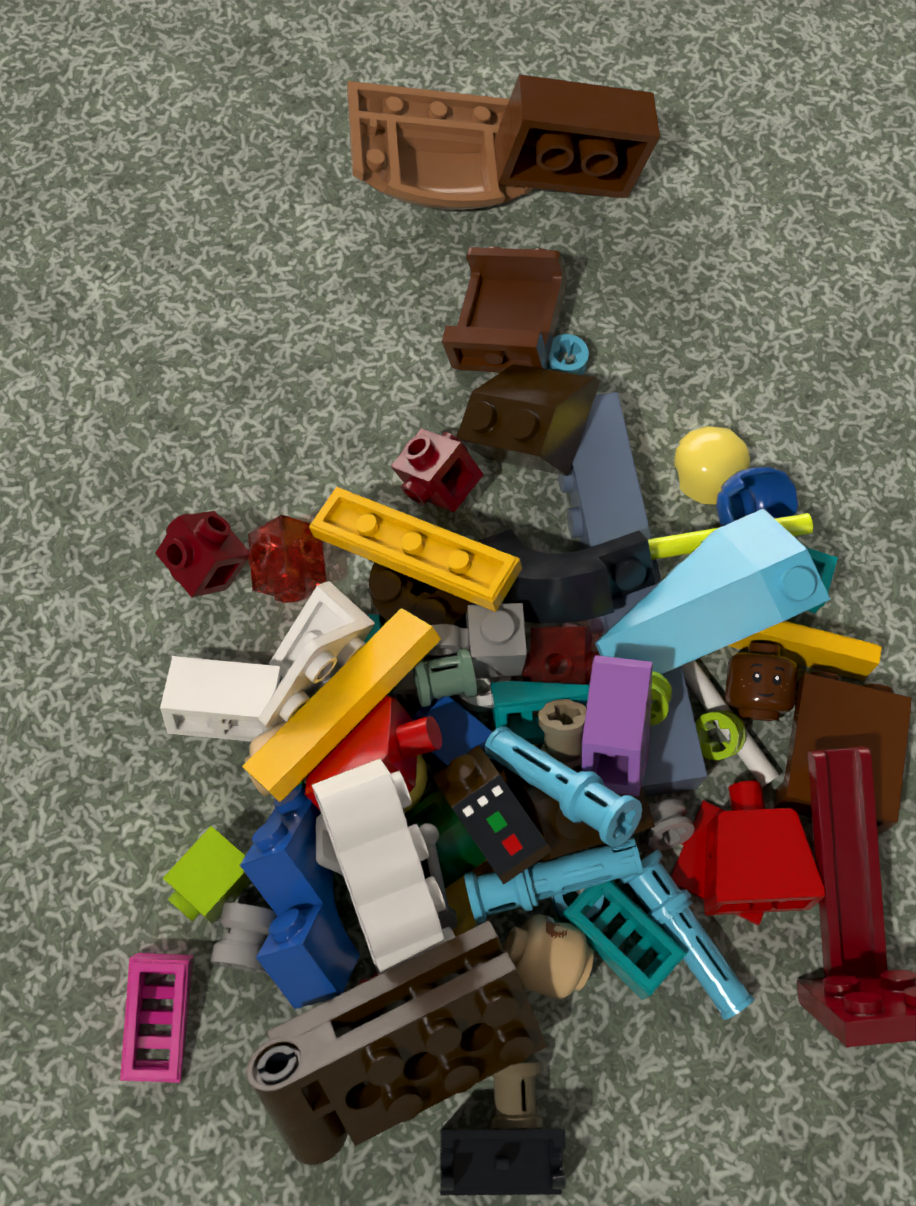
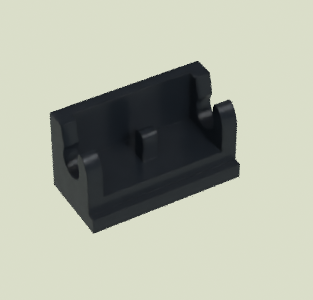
M565 1129L440 1130V1196L561 1195V1189L566 1187V1175L563 1173L562 1152L566 1148Z

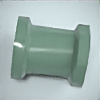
M468 648L458 649L457 655L429 661L422 659L413 668L415 687L421 707L430 706L432 699L462 693L468 698L477 696L475 671Z

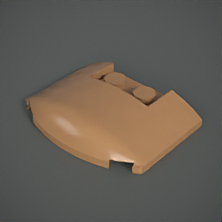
M348 81L347 100L352 175L361 181L363 180L377 191L409 204L445 210H469L491 207L506 203L521 194L524 196L532 191L533 188L498 184L494 139L509 99Z

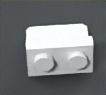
M330 581L316 586L269 662V665L280 666L283 679L258 718L266 728H270L284 720L287 722L366 644L364 640L375 625L373 620Z

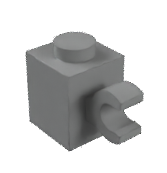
M523 603L501 604L496 612L479 605H468L465 628L451 624L431 625L441 640L430 650V658L439 659L457 655L458 649L468 648L476 678L517 677L522 675L527 657Z

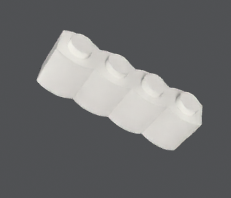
M381 759L313 784L312 787L377 974L380 975L454 938L455 935L450 926L441 929L437 913L446 910V905L434 876L426 879L424 877L420 861L429 858L423 836L417 824L407 827L403 808L412 805L401 773L397 771L390 774Z

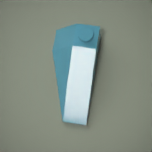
M761 509L710 533L701 542L702 544L683 562L675 566L666 575L667 577L648 595L639 600L595 642L600 656L653 662L652 671L663 674L792 618L830 600V597L808 549L767 511Z

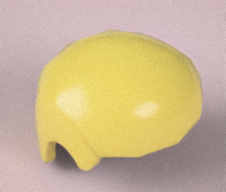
M705 426L687 433L680 440L674 458V468L677 469L679 476V488L685 495L701 504H716L717 494L721 491L723 483L736 472L750 468V455L745 442L730 429Z

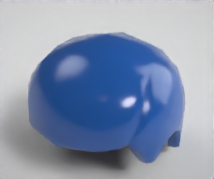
M753 467L736 472L723 483L716 500V511L721 526H725L761 509L767 511L775 519L796 515L798 508L794 483L784 471L771 467Z

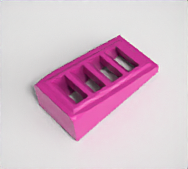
M136 953L129 958L120 1081L181 1082L193 955ZM146 973L175 974V985L145 984ZM143 998L174 999L173 1010L142 1009ZM140 1024L172 1025L171 1035L139 1034ZM137 1049H170L169 1061L136 1059Z

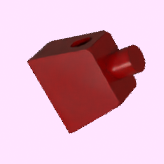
M386 695L307 775L305 795L320 810L312 787L313 784L381 759L390 774L397 771L401 773L410 793L416 786L417 756L438 750L442 746V735L438 723L432 716L413 720L395 697Z
M742 781L730 785L728 792L732 811L716 813L707 826L704 884L705 916L810 910L826 897L797 812L792 808L765 809L762 786L758 781Z

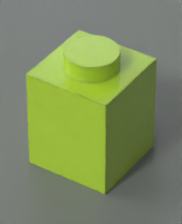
M210 826L163 877L168 885L175 890L167 900L191 922L201 914L213 925L221 916L223 904L232 903L251 882L240 866L245 855L215 828Z

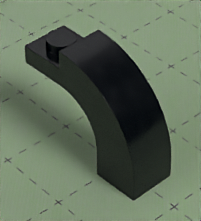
M512 529L477 541L520 558L522 570L501 604L523 603L525 622L559 624L602 617L614 613L612 600L655 585L648 539L639 530L584 550L556 554L538 552L526 547Z

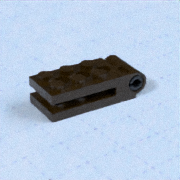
M487 921L268 1030L269 1041L261 1045L253 1053L247 1065L246 1075L250 1085L295 1159L306 1165H317L333 1158L345 1144L347 1135L350 1136L353 1144L357 1146L399 1123L415 1118L422 1111L449 1097L469 1090L476 1083L501 1070L525 1061L530 1055L547 1046L518 972L508 953H504L498 935L490 921Z

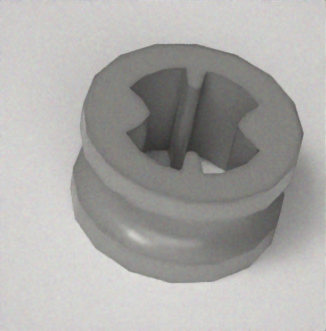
M669 799L649 807L655 827L643 832L647 833L645 839L650 849L654 851L657 849L660 851L671 849L681 845L693 835L695 828L691 819L685 817L687 811L682 801Z

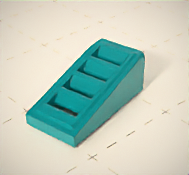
M522 681L491 682L494 730L498 727L506 726L513 733L532 745L545 743L544 731L539 726L538 716H533L532 711L541 710L546 703L561 699H568L587 705L590 685ZM519 712H520V715H511V714H510V713H519Z
M612 880L585 888L562 913L570 924L575 925L585 934L589 945L641 1000L650 997L687 955V952ZM604 895L611 904L592 923L584 915ZM619 912L627 921L608 939L601 931ZM636 930L642 938L625 955L618 947ZM651 947L657 956L642 972L635 963Z

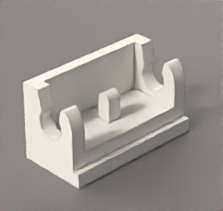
M172 656L160 706L167 734L252 741L254 737L270 729L266 728L258 718L280 684V666Z

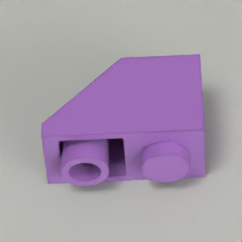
M595 655L582 738V771H592L603 779L604 786L615 793L639 796L650 748L653 662Z

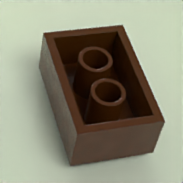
M519 74L494 139L498 184L613 198H628L660 138L654 93Z

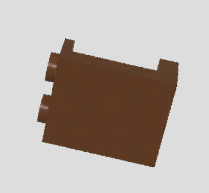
M470 247L466 258L471 270V276L457 326L446 325L441 341L451 367L458 370L497 373L502 372L512 364L546 369L567 284L561 253L557 250H547L544 248Z
M829 672L804 673L796 686V704L785 778L776 788L773 809L792 808L798 815L812 818L807 751L864 746L870 750L872 756L877 832L882 834L898 823L912 698L894 694L892 688L881 684H865L860 686L842 682L841 677Z

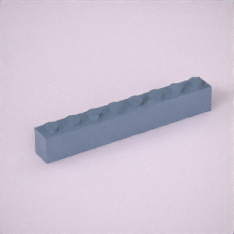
M618 392L597 394L594 398L568 476L558 474L560 490L562 493L569 492L572 508L567 509L569 534L571 538L579 537L581 550L638 530L647 539H652ZM657 559L651 560L655 585L612 600L614 613L587 620L591 632H599L601 637L639 600L648 595L662 581ZM682 665L661 674L672 687V698L666 718L659 724L650 726L649 757L642 782L646 797L695 790L707 778Z

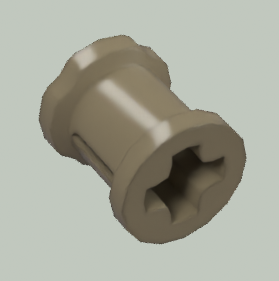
M568 699L548 702L538 713L539 726L544 731L545 740L540 750L547 752L550 756L577 773L581 772L582 738L587 708L581 703Z
M519 1063L492 1075L494 1077L495 1116L489 1119L490 1129L544 1127L543 1117L537 1115L535 1076L541 1073V1063Z

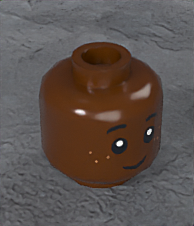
M749 643L748 653H737L731 656L728 661L725 701L729 706L737 709V716L739 718L779 722L780 714L790 712L795 705L798 675L796 662L781 656V646Z

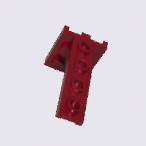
M864 746L807 751L815 860L826 897L819 902L824 978L797 980L799 1004L845 1047L916 1041V973L909 970L888 971L871 752Z

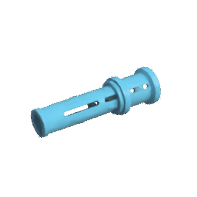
M506 726L496 728L488 737L484 750L485 754L488 755L487 757L497 761L529 784L558 801L560 809L566 818L572 822H585L597 830L600 839L610 847H618L632 836L642 814L641 802L631 795L619 796L605 787L603 779L592 771L577 773L550 756L547 752L540 750L513 733Z
M631 837L618 847H610L609 845L595 847L553 860L534 863L504 885L495 872L476 876L472 871L465 873L464 878L476 924H482L486 922L489 915L520 907L524 912L533 910V907L538 906V900L607 883L608 881L623 877L644 874L635 839Z
M657 849L641 860L644 874L623 877L618 880L621 884H629L648 912L647 915L687 952L683 959L688 968L721 1013L720 1016L723 1020L729 1019L749 1006L754 1001V997L752 994H749L721 951L689 908L693 903L690 900L692 896L687 889L680 890L660 862L663 855Z

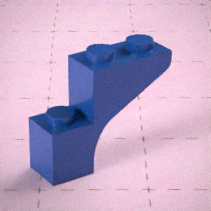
M301 784L296 786L281 802L275 799L273 812L266 823L252 836L253 844L240 864L249 879L278 916L268 928L269 935L256 959L294 1009L327 1001L342 994L360 957V953L346 934L336 909L333 893L334 871L319 865L316 861V818L321 814V811L305 795V789Z

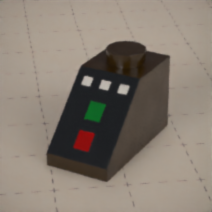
M479 745L465 755L455 758L446 768L432 776L503 885L552 852L539 830Z

